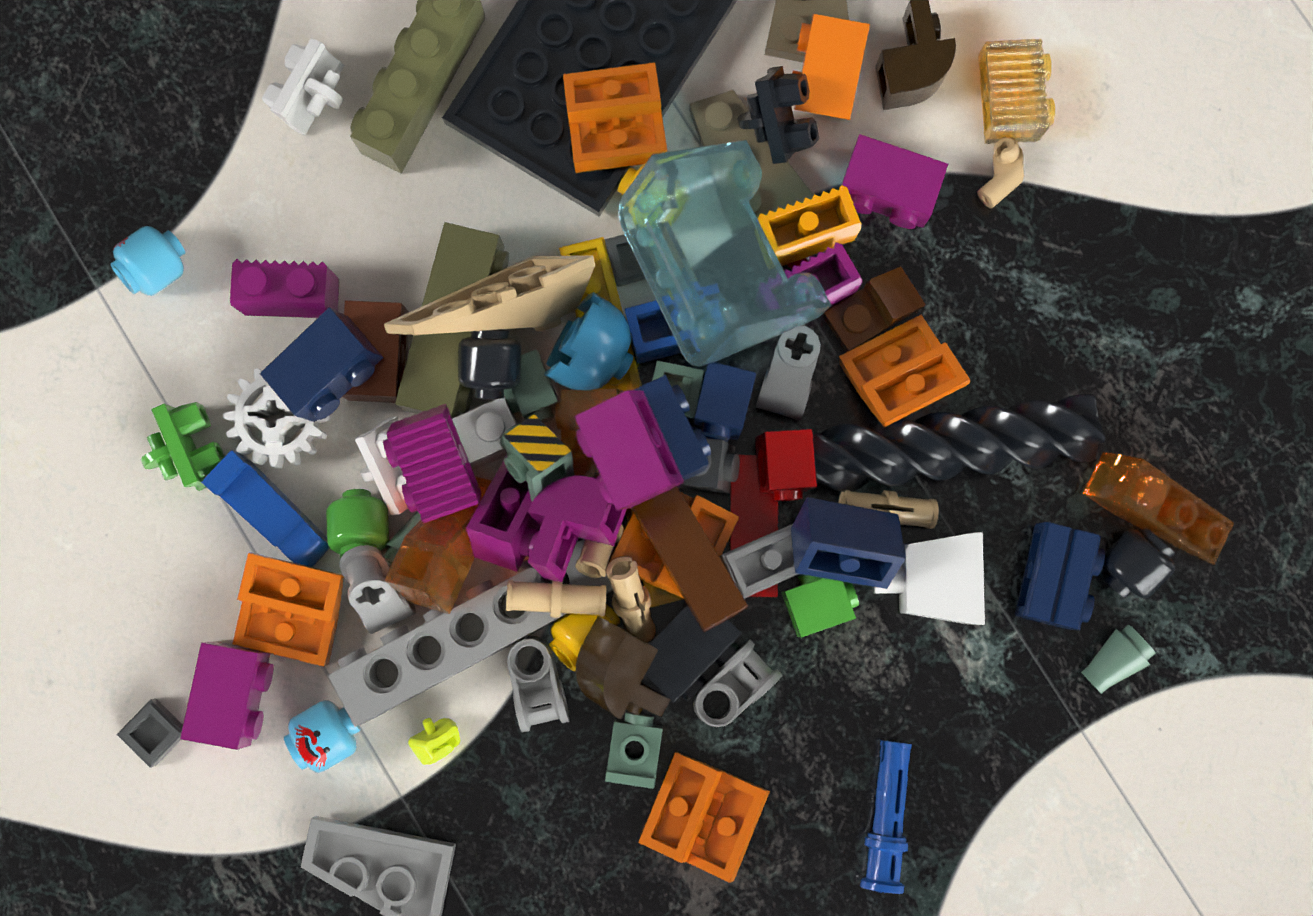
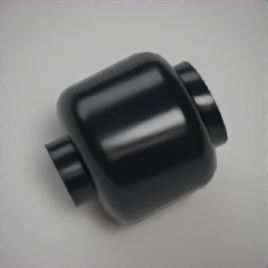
M510 330L471 331V336L462 339L458 345V380L460 384L467 388L475 389V398H504V389H512L518 386L521 381V343L515 338H510Z
M1147 527L1142 532L1136 529H1128L1105 552L1103 566L1109 573L1104 578V581L1124 598L1131 592L1140 598H1149L1174 573L1175 563L1171 557L1176 552Z

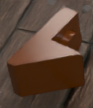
M899 267L868 280L863 289L828 309L822 316L846 353L924 308L926 304L903 268Z

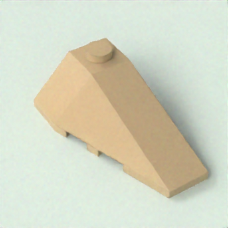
M593 255L532 256L385 323L386 332L390 334L422 335L534 327L535 331H545L555 328L562 323L561 317L577 310V307L580 305L595 267Z

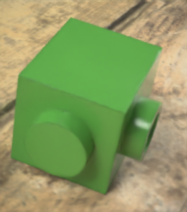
M801 575L798 576L800 586L781 592L797 637L802 638L856 619L853 608L859 606V601L852 583Z

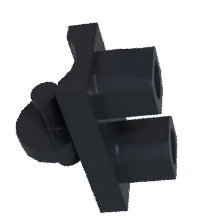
M783 66L769 68L766 76L755 81L757 93L746 97L749 111L737 118L741 129H754L758 143L768 141L773 164L786 163L795 152L811 148L819 140L818 128L814 118L794 120L791 107L805 104L809 100L810 90L806 74H784Z

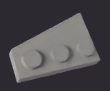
M314 816L310 821L301 868L351 897L354 895L380 910V914L383 916H442L456 844Z

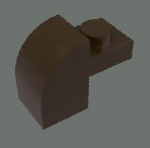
M909 0L902 18L908 46L885 49L880 53L875 69L883 110L916 105L930 98L941 86L953 63L956 52L955 38L940 40L941 25L937 12L931 13L929 0Z
M598 616L580 648L576 662L577 683L583 694L619 719H621L625 710L639 716L643 709L662 717L670 702V699L641 682L658 649Z

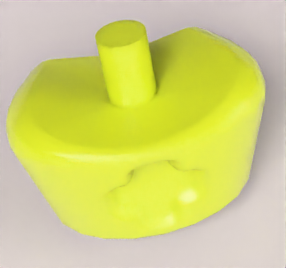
M431 718L423 720L422 723L425 730L410 737L408 740L409 747L423 765H430L444 758L461 741L458 727L450 718H442L435 723L432 722Z

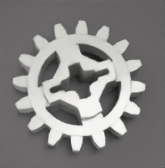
M256 368L254 369L255 381L253 383H249L242 378L237 381L243 390L240 396L235 394H228L227 399L236 406L235 411L223 413L224 419L235 422V427L227 431L226 435L233 440L242 439L236 451L245 456L253 452L252 462L263 465L269 457L272 467L282 468L284 457H286L290 463L299 465L301 464L299 452L304 450L312 455L317 452L311 443L314 437L326 439L327 434L318 429L319 423L330 421L331 415L316 422L294 416L259 374L262 370ZM261 393H263V396L254 405H252L255 399ZM279 409L293 415L277 419L276 425L262 419L270 418V415H277ZM250 427H256L262 431V441H265V446L254 438ZM300 428H303L300 435L294 441L291 442V437Z

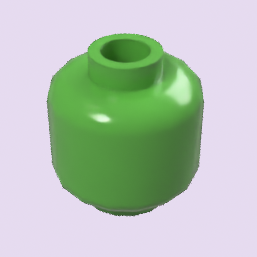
M365 489L347 490L343 492L342 498L333 501L327 507L328 546L332 551L340 554V558L345 552L357 546L369 545L376 547L379 551L387 547L386 544L389 541L388 508L384 501L372 497L370 491Z

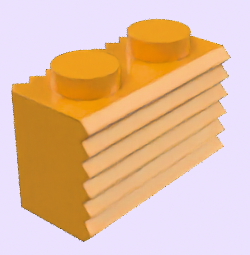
M841 185L839 190L832 188L830 193L823 191L821 197L814 194L812 200L805 197L803 203L796 200L794 206L787 204L785 209L778 207L776 213L769 210L767 216L760 213L754 235L767 269L772 270L815 255L818 252L826 251L827 247L833 248L835 243L843 245L854 241L861 229V222L848 188Z

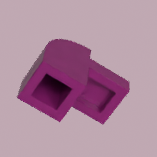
M569 476L549 484L535 497L527 511L541 526L540 530L534 533L530 541L528 563L545 579L562 583L578 538L614 546L626 509L616 511L614 504H610L605 500L596 478Z

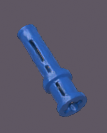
M881 740L873 832H868V837H865L864 845L869 847L866 877L861 879L860 887L877 892L903 894L904 884L900 882L902 854L908 851V842H906V837H903L902 834L908 766L912 744Z

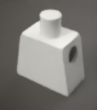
M983 532L904 545L906 559L888 589L872 587L874 594L899 593L900 613L963 624L985 625Z

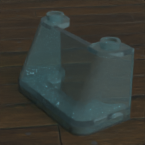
M747 140L652 154L619 202L618 214L622 230L683 356L693 366L699 367L717 362L819 318L831 306L822 285L815 276L802 272L788 279L749 203L759 188L762 171Z

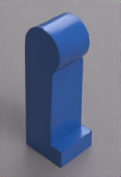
M230 450L202 481L212 493L220 496L274 547L277 546L293 563L313 567L330 549L324 533L247 456Z

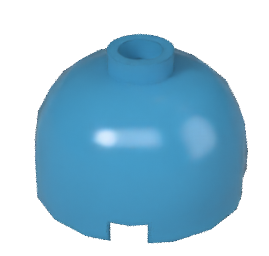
M594 292L590 293L577 307V309L584 312V315L581 318H576L574 322L568 320L554 344L546 363L550 368L544 372V375L572 390L593 391L606 385L612 377L618 380L622 379L634 357L628 353L631 333L623 313L612 303Z

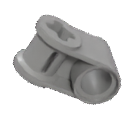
M796 325L789 327L782 333L778 340L770 368H767L756 408L801 421L813 381L811 379L821 345L818 335L807 326ZM796 339L804 341L803 349L810 352V354H803L799 360L791 358L792 350L785 347V345H793Z
M369 545L357 546L345 552L340 558L339 566L341 573L350 585L347 592L350 605L359 614L370 634L416 614L415 605L405 583L400 576L394 573L381 554V551L376 547Z
M528 636L521 639L510 649L507 657L513 687L514 706L521 732L530 731L532 725L559 719L561 723L570 722L564 688L559 679L554 654L549 643L537 636ZM533 646L541 651L544 663L540 670L530 672L520 665L518 655L523 647ZM548 703H551V704H552V705H547V706H543V707H539V708H534V709L532 708V707H535V706L544 705V704H548Z
M751 639L746 641L723 666L719 667V670L695 694L693 701L694 711L698 718L707 725L714 727L728 725L750 704L761 698L783 676L778 669L772 670L753 650L755 644ZM744 663L755 673L758 680L744 667ZM711 691H722L728 698V710L721 717L711 718L706 715L703 709L704 698Z

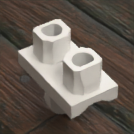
M312 38L307 46L292 44L284 58L285 67L291 71L285 85L278 82L269 84L262 97L263 102L271 108L270 110L294 131L306 135L315 117H319L325 104L339 109L343 102V98L334 91V88L341 78L339 75L345 65L332 56L322 42Z
M397 416L387 418L374 429L355 438L367 464L360 471V474L365 482L375 481L391 515L401 514L408 509L402 493V485L406 484L402 470L399 466L393 468L390 465L383 447V440L388 439L386 432L391 423L398 421Z

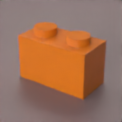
M813 14L811 24L802 23L797 51L805 53L802 71L793 70L792 74H806L810 92L809 100L805 104L795 105V110L850 120L870 24Z

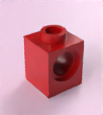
M812 429L764 432L755 437L759 494L774 493V501H794L803 499L802 491L817 487Z

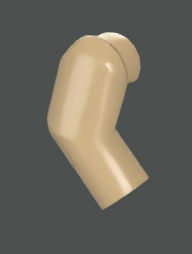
M1011 137L1002 138L994 145V177L977 191L980 200L989 208L996 206L1019 186L1024 179L1023 151L1018 142Z

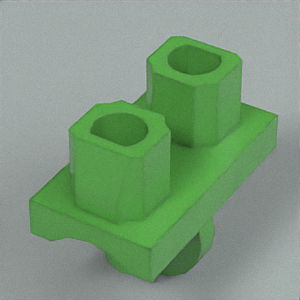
M197 402L181 405L176 408L164 403L151 409L161 433L157 432L147 437L152 451L140 459L145 469L159 467L164 480L173 479L179 473L184 487L187 488L195 486L198 491L207 488L202 481L225 457V454L219 443L211 442L197 449L191 435L211 427V421L205 407Z

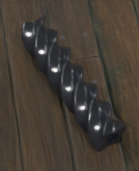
M1079 394L1066 397L1056 403L1046 400L1025 401L1009 409L999 406H983L974 408L962 415L952 412H935L922 416L915 421L902 418L886 427L878 421L868 427L845 423L830 427L820 434L812 431L817 487L813 488L815 494L826 485L836 491L845 492V490H850V492L862 488L871 479L888 486H900L909 482L919 472L931 479L948 480L955 477L966 466L982 474H995L1002 471L1013 460L1033 469L1042 468L1049 465L1060 453L1080 463L1090 462L1096 459L1098 445L1106 441L1098 418L1096 397L1094 394Z

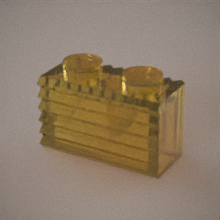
M1042 39L986 41L978 54L985 144L996 143L1005 137H1011L1017 142H1036L1043 137L1049 126L1053 125L1055 103L1053 98H1047V86L1045 84L1051 76V57L1049 53H1043Z

